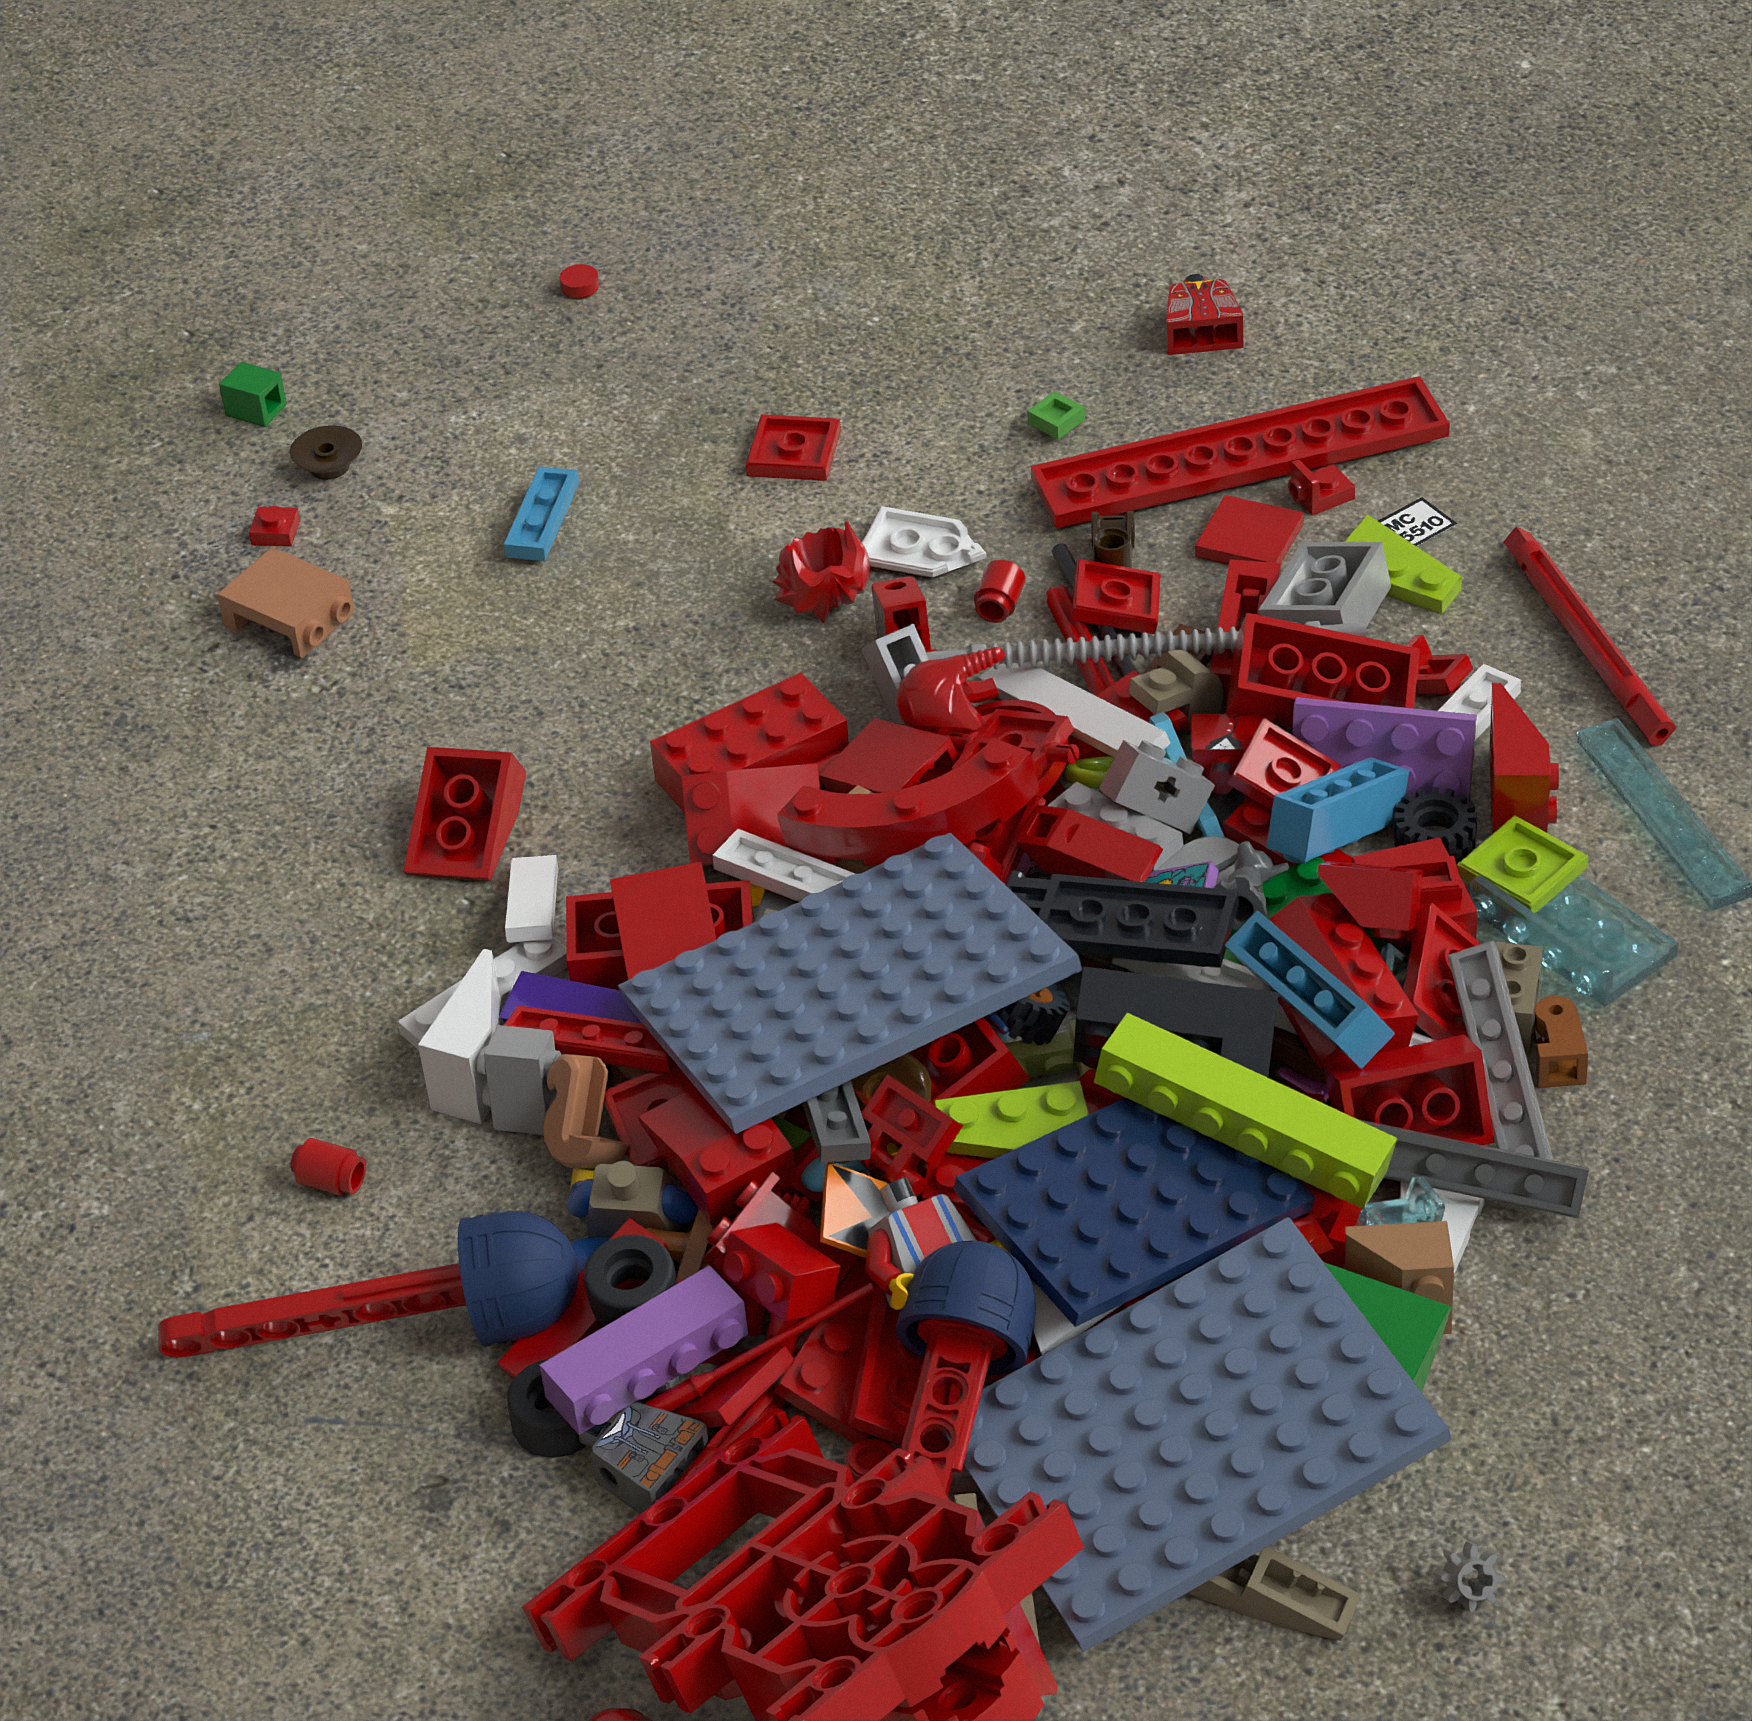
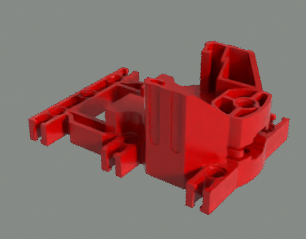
M775 1408L531 1599L522 1609L543 1650L553 1653L559 1648L563 1658L571 1662L614 1628L621 1644L642 1652L639 1659L660 1701L670 1704L675 1700L681 1710L690 1714L714 1695L723 1700L743 1696L755 1721H1033L1044 1706L1040 1695H1057L1058 1685L1020 1602L1085 1547L1064 1502L1053 1499L1045 1508L1040 1494L1029 1491L990 1525L985 1527L978 1510L949 1501L930 1458L920 1455L917 1459L913 1460L908 1451L900 1448L894 1450L855 1482L848 1466L823 1457L805 1417L795 1415L788 1421L784 1410ZM757 1513L775 1518L773 1522L688 1590L671 1584L673 1580Z

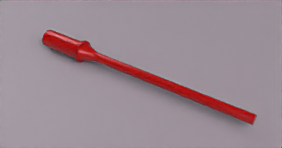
M872 1282L864 1285L715 1370L695 1376L690 1374L688 1379L645 1402V1404L671 1412L698 1396L703 1397V1393L716 1380L875 1292V1287Z

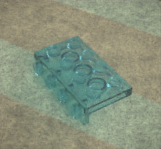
M1582 875L1576 877L1536 913H1533L1483 876H1478L1470 882V897L1478 911L1477 918L1479 920L1487 922L1497 929L1511 943L1543 947L1542 964L1547 969L1555 971L1572 983L1579 992L1590 996L1604 1007L1677 957L1678 942Z

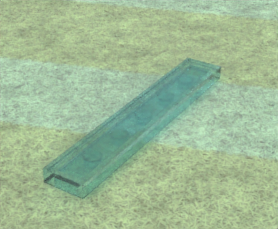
M1618 718L1578 731L1577 743L1712 911L1752 897V882Z

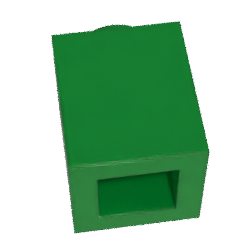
M240 362L219 383L225 415L266 427L287 405L280 372Z

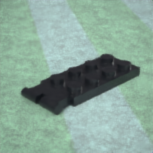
M1016 870L1010 871L1005 881V885L1078 955L1221 968L1227 948L1225 944L1229 941L1239 906L1238 890L1052 874L1051 880L1026 878L1022 872Z

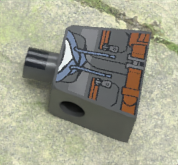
M634 1402L624 1408L612 1423L606 1421L580 1434L579 1441L592 1448L590 1456L594 1478L597 1483L641 1514L669 1491L706 1446L708 1435L706 1424L699 1420Z

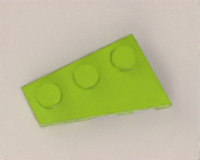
M1368 514L1345 541L1382 542L1391 582V588L1386 594L1387 596L1443 614L1462 589V576Z
M1080 1081L940 1099L934 1102L935 1107L963 1125L946 1152L987 1158H997L1089 1115Z

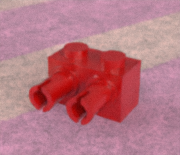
M777 1222L730 1231L721 1277L739 1290L738 1296L744 1301L748 1335L746 1336L761 1335L764 1332L766 1310L768 1309L771 1312L766 1338L768 1340L797 1324L801 1319L811 1316L833 1303L840 1265ZM798 1335L777 1347L786 1346L794 1357Z

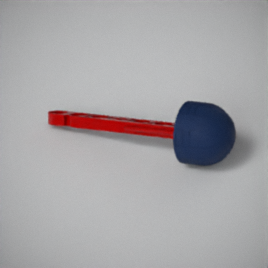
M523 1211L492 1212L488 1215H476L472 1218L465 1217L460 1219L458 1225L459 1263L225 1306L212 1309L204 1314L198 1311L172 1316L160 1321L158 1324L159 1352L169 1357H190L212 1353L214 1349L239 1348L466 1305L474 1332L482 1346L506 1343L511 1340L517 1341L518 1339L544 1331L564 1314L577 1289V1260L574 1250L564 1233L551 1221L537 1214Z
M982 1241L950 1243L933 1251L924 1258L914 1270V1277L906 1288L908 1292L906 1304L900 1309L895 1328L900 1342L910 1351L924 1358L900 1449L908 1451L913 1460L917 1459L920 1455L930 1458L947 1497L954 1472H962L986 1375L1008 1374L1021 1369L1026 1363L1027 1352L1034 1331L1036 1301L1028 1273L1010 1253L998 1246ZM953 1383L962 1389L963 1395L958 1402L952 1405H943L934 1399L933 1393L939 1385ZM941 1430L950 1436L951 1442L944 1451L932 1453L922 1447L921 1440L923 1436L929 1431Z

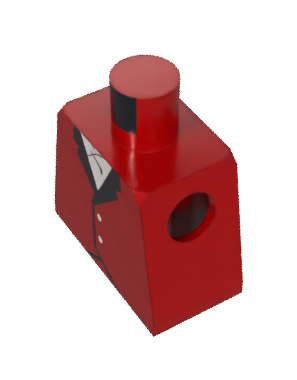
M1192 714L1193 762L1204 768L1201 775L1215 785L1212 791L1218 794H1226L1234 788L1227 783L1263 719L1277 726L1276 714Z

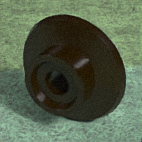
M336 425L316 427L302 433L294 440L290 447V457L298 467L309 471L315 478L331 480L344 475L348 471L350 464L359 456L362 449V440L355 431L347 427Z

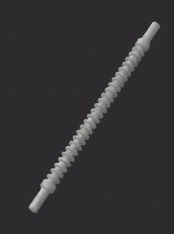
M1320 621L1305 622V625L1366 637L1365 622L1321 625ZM1234 626L1230 628L1229 632H1223V629L1219 627L1216 633H1211L1210 629L1206 628L1203 634H1198V630L1193 629L1190 635L1181 630L1177 636L1173 635L1172 631H1168L1167 636H1161L1157 631L1154 637H1148L1147 633L1144 632L1141 638H1136L1135 634L1131 633L1128 639H1123V636L1118 634L1115 640H1111L1110 636L1106 635L1102 641L1098 640L1097 636H1093L1092 641H1085L1084 637H1080L1079 642H1073L1072 638L1069 637L1066 643H1061L1060 639L1056 638L1053 644H1048L1047 640L1043 639L1040 645H1036L1035 641L1031 640L1027 646H1024L1022 641H1018L1017 646L1014 647L1009 642H1005L1004 647H999L1005 653V657L999 663H994L993 667L998 669L999 664H1005L1006 668L1009 669L1012 663H1018V666L1022 668L1025 662H1030L1031 666L1035 667L1038 661H1043L1044 666H1048L1051 660L1060 665L1064 659L1068 660L1069 664H1073L1074 659H1080L1081 663L1084 664L1087 658H1093V661L1097 663L1100 657H1105L1106 661L1110 662L1113 656H1118L1119 661H1123L1126 655L1135 660L1139 654L1143 655L1144 659H1148L1149 654H1155L1159 659L1162 653H1167L1171 650L1193 651L1195 656H1198L1201 650H1205L1207 655H1211L1214 649L1218 650L1220 654H1223L1225 649H1231V652L1234 653L1235 640L1239 631H1236ZM985 643L972 644L970 649L927 652L929 660L944 659L955 655L976 653L978 650L983 651L987 647ZM993 643L992 647H998V644Z

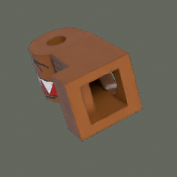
M1552 995L1542 998L1535 1005L1534 1041L1537 1045L1535 1075L1538 1088L1587 1084L1588 1050L1574 1002L1563 996Z

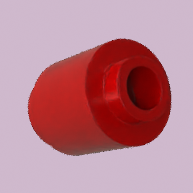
M994 560L986 565L974 595L975 610L982 619L992 623H1000L1013 614L1026 581L1025 574L1019 566L1008 560Z
M309 1138L303 1145H298L294 1150L290 1168L294 1172L295 1180L298 1184L342 1196L345 1193L355 1194L360 1189L366 1173V1160L364 1157L357 1156L354 1149Z

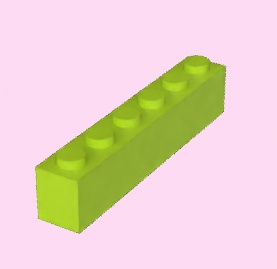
M1127 1013L1101 1050L1094 1083L1362 1209L1366 1207L1388 1170L1397 1141L1396 1137L1132 1014Z

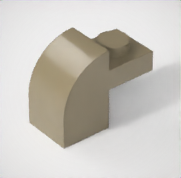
M1171 650L1167 652L1164 667L1131 678L1128 693L1155 715L1178 708L1187 716L1190 727L1184 729L1187 732L1191 730L1192 714L1221 713L1224 689L1220 678L1191 654L1184 650Z

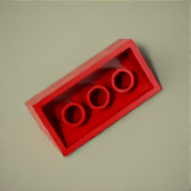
M1333 893L1298 896L1268 919L1368 1004L1393 1030L1395 1034L1377 1053L1409 1047L1419 1014L1363 927L1357 923ZM1278 997V1003L1318 1068H1324L1326 1064L1349 1060L1345 1054Z

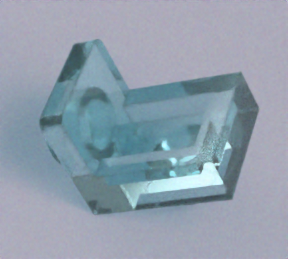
M1423 1176L1412 1178L1406 1198L1369 1203L1364 1209H1361L1358 1220L1362 1226L1442 1221L1445 1204Z

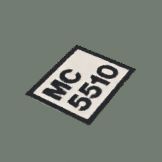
M1423 497L1378 520V522L1415 546L1458 524Z

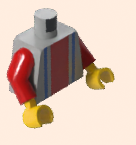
M902 1178L879 1190L890 1214L883 1217L869 1229L865 1271L885 1291L890 1307L900 1310L906 1304L908 1296L906 1288L914 1277V1270L924 1258L940 1247L954 1242L982 1241L998 1246L1005 1251L1007 1250L987 1227L978 1223L956 1205H953L946 1195L940 1194L918 1203L907 1178Z

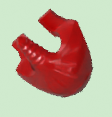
M999 647L986 648L983 651L978 650L976 653L971 652L944 659L923 661L912 667L903 680L901 679L896 693V708L905 726L938 734L942 727H959L974 731L979 729L993 713L982 716L970 703L976 704L999 697V693L993 678L983 681H968L967 678L1003 660L1005 657L1003 650Z

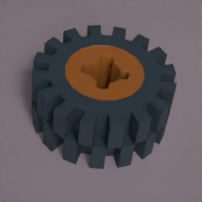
M1054 983L995 1011V1013L1009 1028V1037L1016 1040L1017 1036L1022 1038L1023 1043L1031 1044L1032 1041L1036 1045H1043L1044 1042L1049 1044L1069 1011L1070 1002L1065 1000V993L1063 991H1056L1058 986Z

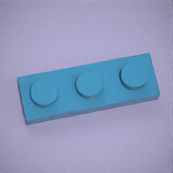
M538 466L504 542L506 557L546 561L578 488V470Z

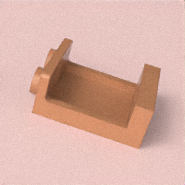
M273 547L217 594L224 626L238 631L248 621L252 620L288 636L292 642L294 655L300 658L305 657L354 613V604L348 579Z

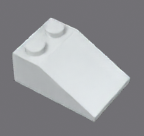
M483 949L418 1044L431 1110L482 1124L491 1110L484 1052L497 1026H503V1020L500 1017L502 1005L491 950Z

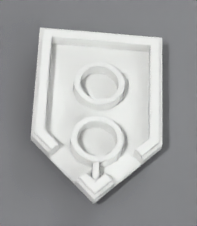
M881 506L862 541L868 552L871 567L932 578L986 558V552L979 544L973 542L968 535L967 528L960 520Z

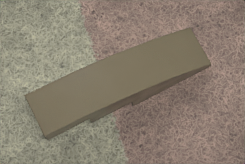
M1269 1547L1264 1548L1259 1556L1253 1554L1187 1592L1190 1595L1239 1614L1284 1628L1339 1641L1343 1638L1361 1597L1360 1593Z

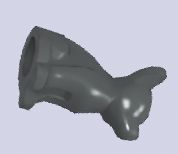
M1244 841L1237 847L1238 858L1234 863L1235 871L1229 875L1227 883L1221 880L1214 886L1217 889L1238 890L1239 906L1232 927L1235 930H1239L1257 910L1265 917L1267 916L1266 899L1263 894L1262 884L1289 869L1287 862L1273 866L1271 859L1263 851L1255 850L1249 841Z

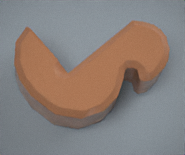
M563 1054L552 1063L547 1076L548 1088L550 1090H557V1094L546 1113L543 1125L544 1141L552 1158L565 1167L595 1170L596 1165L614 1164L624 1159L629 1146L628 1143L598 1136L608 1078L607 1068L598 1057Z

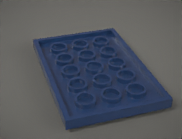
M1128 1098L1119 1100L956 1176L953 1189L1002 1246L1020 1262L1028 1275L1074 1327L1222 1255L1287 1217L1293 1220L1311 1211L1315 1200L1310 1191L1290 1174L1248 1156L1218 1140L1203 1135Z

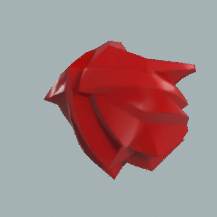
M847 521L844 522L845 530L835 527L820 528L817 533L806 532L802 538L794 537L790 546L789 544L784 546L779 554V564L776 566L779 575L772 581L780 587L774 600L792 606L796 614L813 612L824 623L829 616L831 608H838L842 604H852L855 602L857 594L864 593L870 574V559L864 544L855 535Z

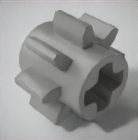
M1465 1541L1463 1553L1454 1554L1446 1549L1443 1551L1447 1562L1443 1570L1434 1572V1576L1445 1581L1448 1586L1442 1595L1444 1600L1452 1603L1457 1601L1462 1595L1463 1608L1470 1612L1475 1611L1477 1601L1486 1599L1494 1604L1497 1602L1493 1592L1497 1583L1506 1581V1577L1495 1572L1492 1567L1498 1558L1496 1553L1487 1550L1478 1558L1477 1545L1470 1541ZM1472 1568L1478 1570L1477 1578L1469 1579L1467 1585L1462 1583L1463 1575L1471 1574Z

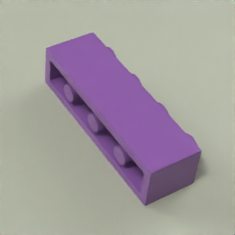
M709 1265L540 1364L545 1397L579 1435L595 1425L603 1424L617 1412L639 1399L650 1396L657 1388L681 1374L692 1371L699 1363L723 1349L734 1346L741 1338L748 1335L744 1301Z

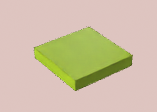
M1514 815L1457 864V869L1461 879L1531 918L1588 868V855Z

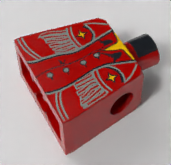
M1192 274L1187 276L1183 283H1175L1169 286L1167 308L1168 355L1244 348L1243 312L1225 280L1206 281L1204 276Z

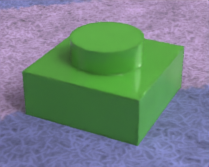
M1054 391L1027 411L1028 424L1059 440L1085 420V407Z

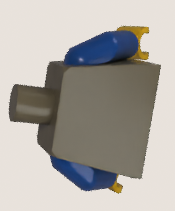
M618 1161L614 1164L596 1165L595 1171L573 1168L567 1207L569 1212L576 1217L583 1218L588 1215L587 1238L596 1236L611 1238L629 1218L645 1229L652 1227L659 1230L682 1232L683 1224L690 1223L696 1217L699 1209L689 1193L677 1187L666 1170L659 1167L634 1166L627 1161Z

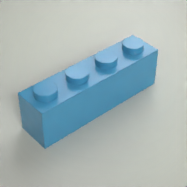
M1370 757L1275 795L1266 848L1282 853L1283 858L1287 861L1307 863L1309 860L1322 854L1334 852L1336 848L1348 843L1357 842L1360 838L1369 834L1382 831L1383 828L1394 824L1396 806L1399 802L1403 803V797L1406 794L1409 770Z
M1258 910L1225 944L1253 975L1270 990L1278 992V997L1359 1068L1362 1069L1395 1034L1368 1004Z

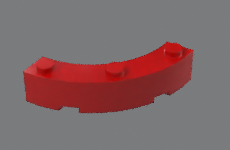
M993 738L982 750L957 768L935 779L905 789L873 794H844L803 785L779 811L777 817L787 848L829 864H837L841 859H863L865 866H876L884 863L892 856L902 855L924 845L933 837L943 836L950 832L962 844H966L976 839L975 832L989 825L993 821L1002 824L1012 817L1039 792V786L1031 752Z

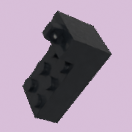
M1083 966L1076 1014L1073 1062L1083 1063L1089 1068L1097 1069L1103 1046L1124 1016L1129 1013L1268 1078L1278 992Z

